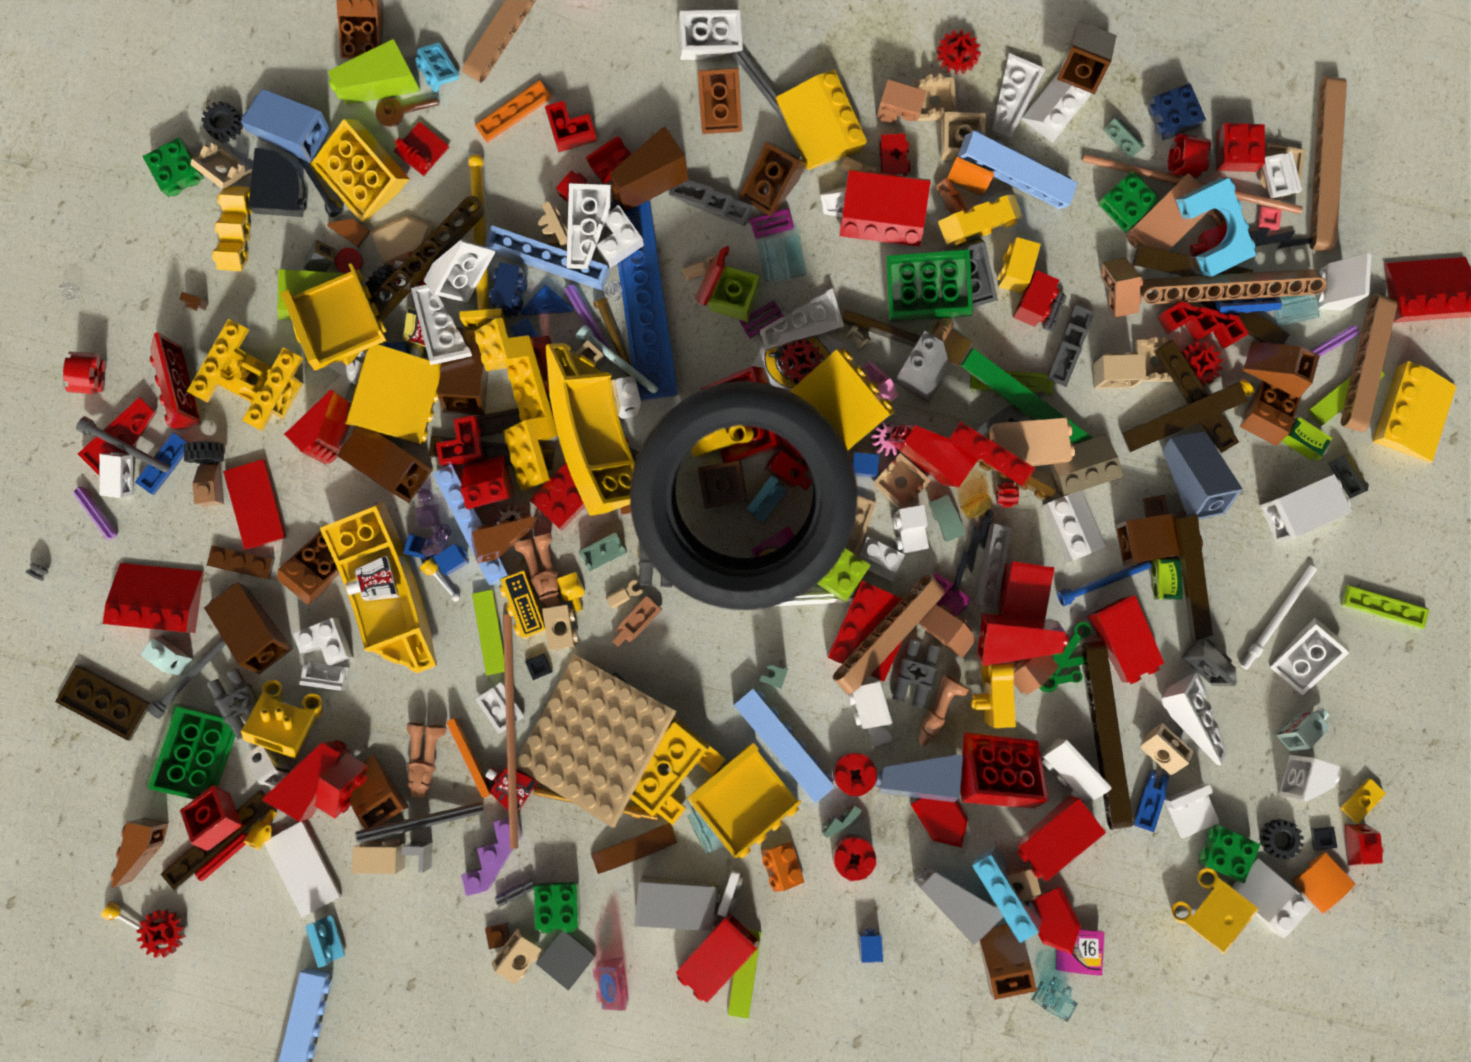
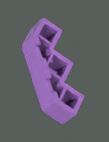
M509 817L497 819L493 822L497 842L477 848L482 868L466 871L461 875L466 896L489 890L514 850L510 849ZM518 817V842H519V840H520L521 837H522V830H521V826H520V822H519V817Z

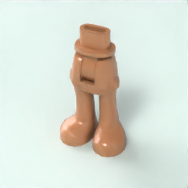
M547 533L533 538L544 569L543 572L539 570L532 540L527 539L515 543V550L522 553L526 559L531 575L530 584L534 586L537 594L540 596L539 600H542L544 608L561 604L558 597L560 594L557 581L559 575L554 570L549 553V544L553 541L552 534Z
M943 674L934 704L931 708L927 709V713L922 719L923 721L919 728L920 735L917 739L919 744L926 747L929 740H933L934 736L940 732L945 723V715L951 699L954 695H967L969 689L964 684Z
M415 722L407 723V732L411 737V753L407 763L409 779L407 787H410V797L426 798L427 789H430L429 784L433 772L436 771V766L434 765L436 743L438 738L445 735L447 727L441 725L426 726V724ZM425 732L424 759L420 760L422 737Z

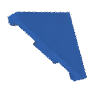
M545 284L520 313L523 316L572 313L574 309Z

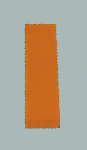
M539 80L474 126L486 143H488L552 99V95L542 81Z
M458 718L447 721V726L482 798L491 795L490 784L487 778H485V774Z

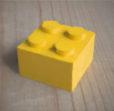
M1019 237L1013 243H1009L1008 249H1005L1002 261L1005 262L997 276V280H1000L998 287L1022 294L1031 281L1040 243Z

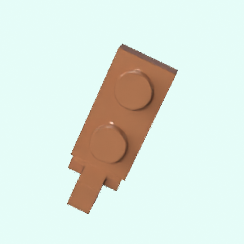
M948 178L941 180L935 185L938 194L945 201L946 209L951 214L968 211L959 191L954 190Z
M647 595L619 624L616 630L619 635L612 642L617 647H620L626 640L629 643L635 640L663 609Z

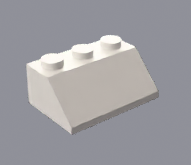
M1058 74L1022 117L1024 122L1052 143L1055 142L1092 95V93L1057 80Z
M1082 491L1066 495L1043 505L1067 563L1106 547Z
M1057 738L1041 753L1042 764L1049 771L1053 770L1058 775L1056 779L1064 787L1068 786L1072 790L1070 794L1080 798L1082 802L1089 804L1112 789L1068 740Z
M1289 755L1278 795L1308 802L1335 787L1340 778V766L1316 758Z

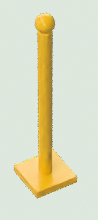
M473 154L468 159V165L471 168V195L476 196L484 207L482 170L484 159L479 154ZM472 205V211H475L478 205ZM485 212L483 217L473 226L474 244L485 246L486 241ZM487 266L476 286L477 310L460 311V320L466 329L474 330L481 328L495 318H503L505 329L508 328V321L502 309H490Z

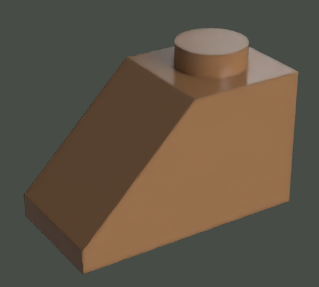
M220 463L198 466L192 483L194 504L203 507L224 504Z

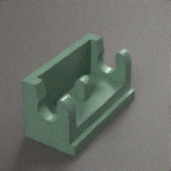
M617 533L578 551L589 571L627 553Z
M767 665L765 668L773 671L768 672V675L772 677L760 675L758 681L781 689L788 668Z

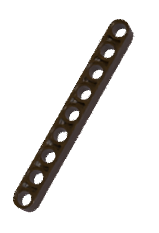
M476 196L466 197L371 295L372 298L369 299L370 304L374 303L378 309L379 315L376 316L378 321H383L411 292V288L416 287L423 280L432 264L458 243L483 217L484 207ZM472 205H478L475 211H469ZM464 220L462 225L455 226L456 221ZM443 235H450L446 241H441ZM430 249H435L433 255L427 256V252ZM421 264L419 270L412 271L414 265ZM401 279H406L404 285L398 286V282ZM391 293V299L384 301L385 295Z
M1105 641L1083 643L1081 650L1100 776L1112 788L1103 794L1106 820L1110 830L1129 828L1133 826V818L1108 650Z

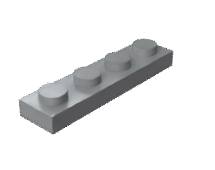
M990 524L975 605L997 609L1012 528Z

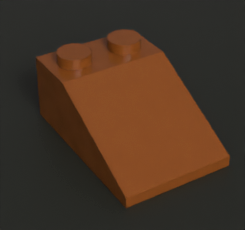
M739 67L698 70L702 134L742 132Z

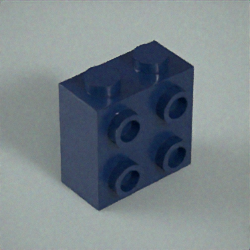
M1191 83L1154 96L1148 103V113L1153 117L1156 124V132L1158 135H1161L1163 141L1196 129L1206 120Z
M499 262V267L494 270L493 280H495L494 288L490 289L489 300H491L495 309L501 308L505 317L511 318V315L517 316L518 311L522 310L523 299L521 297L522 292L527 289L528 280L520 266Z

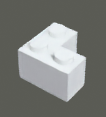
M619 205L608 212L604 225L611 235L598 243L597 248L605 262L612 268L644 246L642 237Z
M920 505L899 509L894 514L895 516L892 517L894 530L897 529L899 536L896 538L897 549L901 550L902 554L929 549L925 527L928 526L925 506Z
M337 618L328 619L293 633L300 653L308 654L321 648L327 665H336L354 658L341 622Z

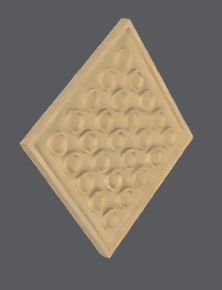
M574 654L516 760V768L610 827H615L676 711Z

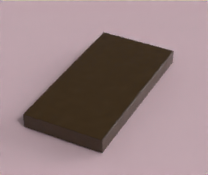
M75 665L55 701L127 741L132 740L147 713L146 708L151 704V702L81 665Z

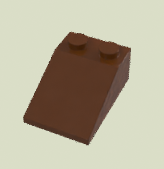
M765 142L738 197L772 217L797 184L808 163L774 143Z

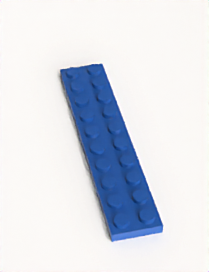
M648 200L625 212V215L642 237L644 246L617 263L632 367L658 387L656 393H651L636 381L641 401L678 396L651 208ZM614 201L611 202L610 211L617 207Z

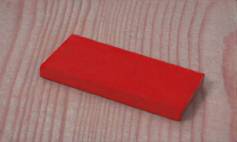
M262 459L224 470L223 473L244 550H250L286 539L266 461Z

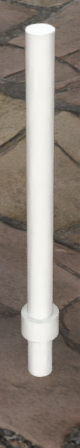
M1310 565L1257 642L1250 646L1248 655L1240 665L1242 668L1248 670L1255 658L1260 657L1263 652L1262 648L1317 571L1314 566Z

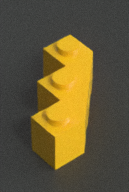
M227 186L218 194V204L221 205L222 215L215 223V231L219 235L220 242L212 252V258L216 262L217 270L242 271L248 262L249 253L245 251L246 241L250 242L251 224L248 223V214H252V211L248 208L250 187Z
M1005 195L990 203L988 201L974 206L968 211L954 213L938 221L946 244L959 246L966 243V238L970 236L980 235L985 237L991 234L992 229L998 226H1006V228L1018 224L1017 220L1023 218L1015 195Z

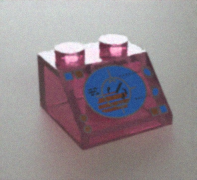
M623 957L597 961L596 968H593L594 981H598L599 990H596L597 1003H601L604 1010H626L629 996Z

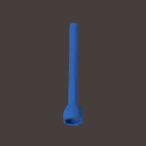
M1145 561L1076 589L1067 590L1064 588L1057 591L1058 600L1063 607L1072 604V601L1078 596L1150 569L1152 564L1150 561Z

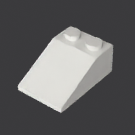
M740 10L679 12L680 60H701L743 50Z
M460 240L432 264L424 282L434 295L468 302L496 251L492 248Z
M1364 254L1329 263L1320 269L1319 274L1326 280L1327 286L1323 292L1316 295L1318 309L1343 311L1369 295L1372 254Z
M1314 618L1297 634L1272 663L1270 668L1300 694L1304 695L1349 653V648L1345 642L1318 619Z
M880 681L862 684L855 692L848 694L849 702L851 705H855L857 712L853 713L857 726L860 725L862 729L892 724Z
M1258 858L1254 860L1245 884L1235 881L1230 886L1257 906L1258 912L1255 915L1275 934L1286 938L1313 908L1299 892Z

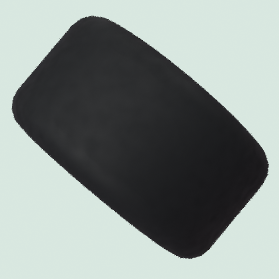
M738 381L711 386L696 392L672 408L655 425L643 443L634 465L630 486V508L635 532L642 549L656 570L670 584L691 598L708 605L731 610H756L777 606L793 600L818 584L830 572L844 552L853 531L858 505L857 480L853 463L844 442L831 423L814 406L798 395L783 388L759 382ZM734 426H753L772 431L793 444L810 467L813 480V498L807 519L802 528L788 543L766 555L738 558L718 553L705 546L690 532L679 512L676 499V479L680 464L687 452L698 441L720 429Z

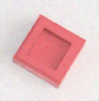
M1261 206L1258 213L1257 228H1270L1269 230L1277 231L1280 227L1282 210Z

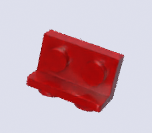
M617 135L586 156V160L592 172L605 184L611 179L610 173L632 153L625 147L620 136Z

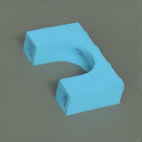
M1218 178L1175 199L1180 214L1184 219H1192L1214 208L1219 210L1226 219L1227 232L1223 241L1215 248L1196 256L1204 276L1212 277L1256 256L1254 250L1255 243L1249 236V226L1243 218L1241 212L1242 205L1236 198L1234 192L1235 185L1230 178Z
M995 845L978 855L972 866L1021 943L1039 933L1042 919L1031 901L1024 904L1015 892L1005 871L1007 862Z

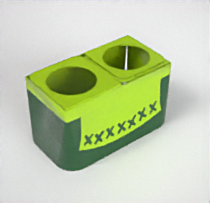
M1297 417L1293 421L1290 433L1281 442L1311 461L1315 457L1314 461L1322 458L1333 438L1303 418Z
M1179 557L1150 561L1152 564L1151 574L1154 600H1182L1183 587Z

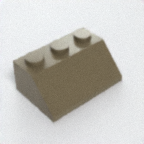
M1106 434L1073 444L1075 455L1072 456L1071 461L1049 464L1056 492L1063 496L1123 477L1119 458Z

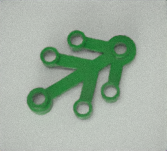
M1079 622L1073 627L1074 635L1064 648L1063 653L1052 654L1059 668L1048 678L1050 680L1049 686L1043 684L1039 687L1041 691L1050 693L1057 688L1058 684L1068 682L1079 683L1082 681L1083 675L1077 670L1071 671L1068 675H1057L1062 668L1084 665L1082 655L1081 657L1068 658L1080 640L1091 635L1092 629L1088 623ZM1079 627L1084 628V633L1082 635L1078 633ZM1074 673H1077L1079 675V679L1077 681H1075L1072 677Z

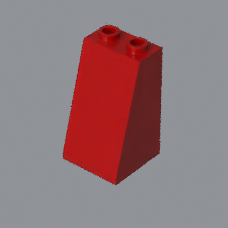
M899 424L890 432L891 436L888 439L889 443L941 485L959 488L979 460L952 443L949 438L916 425Z
M505 455L464 466L460 489L466 510L516 495Z
M1014 561L1005 564L998 615L1045 620L1055 567Z
M1135 595L1122 597L1087 615L1099 640L1105 641L1108 657L1122 683L1129 682L1134 684L1142 679L1141 675L1145 673L1151 675L1160 670L1159 666L1165 664Z
M982 613L977 655L981 664L987 666L1063 653V648L1068 643V634L1058 621Z
M339 740L320 743L263 798V801L299 822L312 818L317 810V807L314 805L319 777L346 753L350 754L351 751L346 748L347 745Z
M1068 795L1015 845L1019 849L1017 854L1024 862L1028 860L1032 865L1030 870L1037 879L1042 878L1047 882L1107 832L1080 798Z
M728 912L726 917L718 923L677 969V979L684 986L688 985L693 990V995L699 1001L704 1000L708 1003L758 949L760 941Z

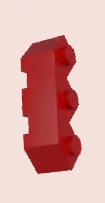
M1185 302L1178 303L1157 317L1167 335L1185 325L1194 341L1197 342L1213 332L1223 350L1249 335L1238 316L1218 313L1216 310L1204 307L1191 306Z

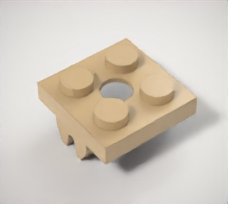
M930 74L925 79L913 81V87L927 91L918 121L916 122L942 120L945 112H957L954 77L944 78L942 74L933 77ZM933 95L938 96L941 100L937 106L929 103V98Z
M213 141L209 146L204 145L200 155L192 158L191 166L222 189L250 176L252 173L251 167L222 145L217 147ZM215 167H225L227 169V172H219L215 169Z
M549 201L541 204L545 215L538 221L539 226L548 225L542 229L544 237L552 235L547 240V244H560L562 250L567 251L568 230L562 222L557 207H552Z
M1154 337L1149 340L1137 339L1135 341V352H1138V355L1145 354L1146 380L1143 382H1173L1162 363L1159 367H1153L1150 364L1151 357L1156 356L1154 350L1168 342L1167 337L1161 339ZM1173 340L1178 347V340Z
M900 453L872 485L899 509L908 507L931 480ZM898 477H904L907 480L905 488L900 489L895 485V480Z

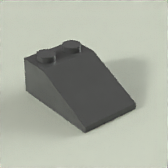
M976 238L959 246L952 245L940 249L941 252L970 250L973 308L998 300L984 240Z
M1209 639L1196 640L1181 657L1212 686H1235L1237 684L1236 667L1231 664L1232 660L1226 654H1220L1215 649L1216 645Z

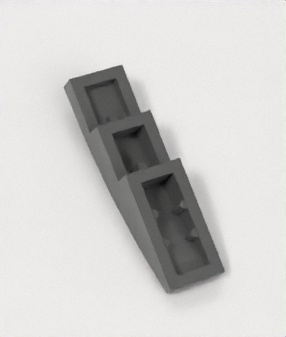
M691 180L669 191L671 197L743 226L747 225L754 209L750 204L734 200L731 195L714 191L711 186Z
M1078 305L1074 306L1047 380L1067 387L1095 312Z
M1039 391L1034 394L1041 398L1045 393ZM1011 404L987 420L976 431L984 435L993 424L1006 423L1007 421L1019 422L1025 414Z

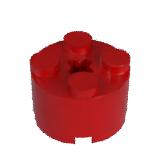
M1178 134L1173 141L1176 145L1174 149L1170 148L1168 154V170L1172 171L1170 174L1174 176L1185 177L1189 173L1196 179L1203 171L1206 172L1209 169L1210 160L1208 159V153L1212 144L1211 140L1200 136Z
M69 351L68 354L71 356L70 358H65L63 365V381H68L69 386L65 387L66 391L69 393L93 395L103 392L104 380H101V375L106 370V360L101 359L98 353Z
M850 752L840 756L835 762L833 778L835 784L845 794L862 796L874 787L877 779V770L870 758L858 752ZM859 769V777L851 779L850 771Z
M848 834L837 840L834 845L832 860L837 872L845 879L860 881L867 878L875 869L877 863L876 853L866 838L860 835ZM853 853H854L855 855H858V856H857V859H858V860H856V861L851 860V856H850V855L853 854Z

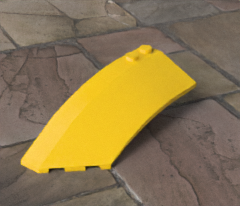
M565 343L548 344L546 346L547 367L554 421L566 463L589 515L603 514L629 505L631 478L635 462L620 424L611 383L612 375L607 371L603 373L595 368V363L583 355L577 356L570 351L571 347Z
M381 502L321 527L320 530L338 568L346 591V583L357 580L356 569L384 556L390 559L400 597L365 601L362 599L361 592L348 594L361 635L363 650L379 654L382 658L397 665H404L416 673L437 666L428 619L418 585L385 503Z

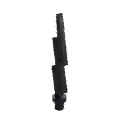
M1270 228L1248 232L1252 240L1257 239L1255 247L1281 242L1277 248L1281 249L1313 243V238L1291 239L1296 231L1266 236Z
M987 509L985 515L980 519L982 521L980 531L975 524L973 525L968 553L962 548L952 589L953 592H957L966 565L970 573H973L978 544L985 550L989 526L993 523L992 518L995 513L990 509Z

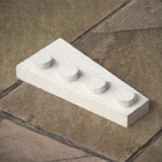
M1009 53L992 128L993 134L1006 140H1011L1046 68Z
M427 285L411 288L430 365L472 356L470 349L466 346L463 337L455 327L439 296L434 295Z
M833 289L826 291L825 294L814 298L806 305L795 309L787 316L761 329L760 334L765 350L768 351L782 347L788 343L792 344L795 340L799 342L803 339L843 329L844 323Z

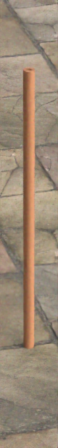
M1085 153L1082 162L1127 173L1133 171L1140 176L1178 184L1184 178ZM1197 181L1201 186H1204V185L1208 184V183H1204V182ZM1237 190L1234 191L1238 200L1296 214H1301L1303 206Z
M506 614L503 615L509 839L510 849H519L512 623L510 615Z

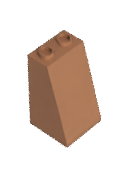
M1188 173L1126 235L1128 242L1135 248L1139 244L1166 251L1170 250L1207 213H1202L1192 219H1184L1180 214L1175 199L1202 186Z

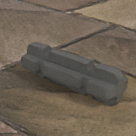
M1058 292L1056 298L1053 299L1051 311L1043 324L1044 330L1049 332L1054 330L1055 322L1058 320L1063 308L1062 304L1066 300L1065 294Z
M529 879L523 884H519L505 891V893L497 895L495 897L497 905L501 907L507 904L508 901L511 902L525 895L526 892L533 891L535 883L532 879Z

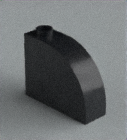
M254 149L248 208L255 214L303 217V213L307 209L305 186L301 175L287 158L269 149Z

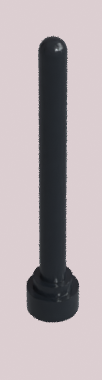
M297 157L324 200L325 211L328 216L334 218L342 213L343 208L341 204L331 198L312 165Z

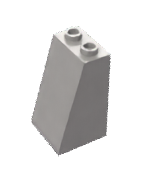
M924 331L894 383L929 403L950 370L943 341Z
M931 867L921 869L915 876L917 879L914 882L973 945L1004 917L994 904Z
M641 876L634 926L712 931L713 925H717L718 912H714L715 903H720L721 891L717 890V884Z

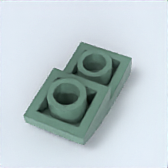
M948 494L929 501L934 520L939 524L944 541L949 542L965 534L961 520Z
M853 804L851 807L847 806L841 814L843 817L841 821L835 816L832 820L828 818L822 826L824 830L822 832L823 836L827 838L840 832L851 824L862 810Z

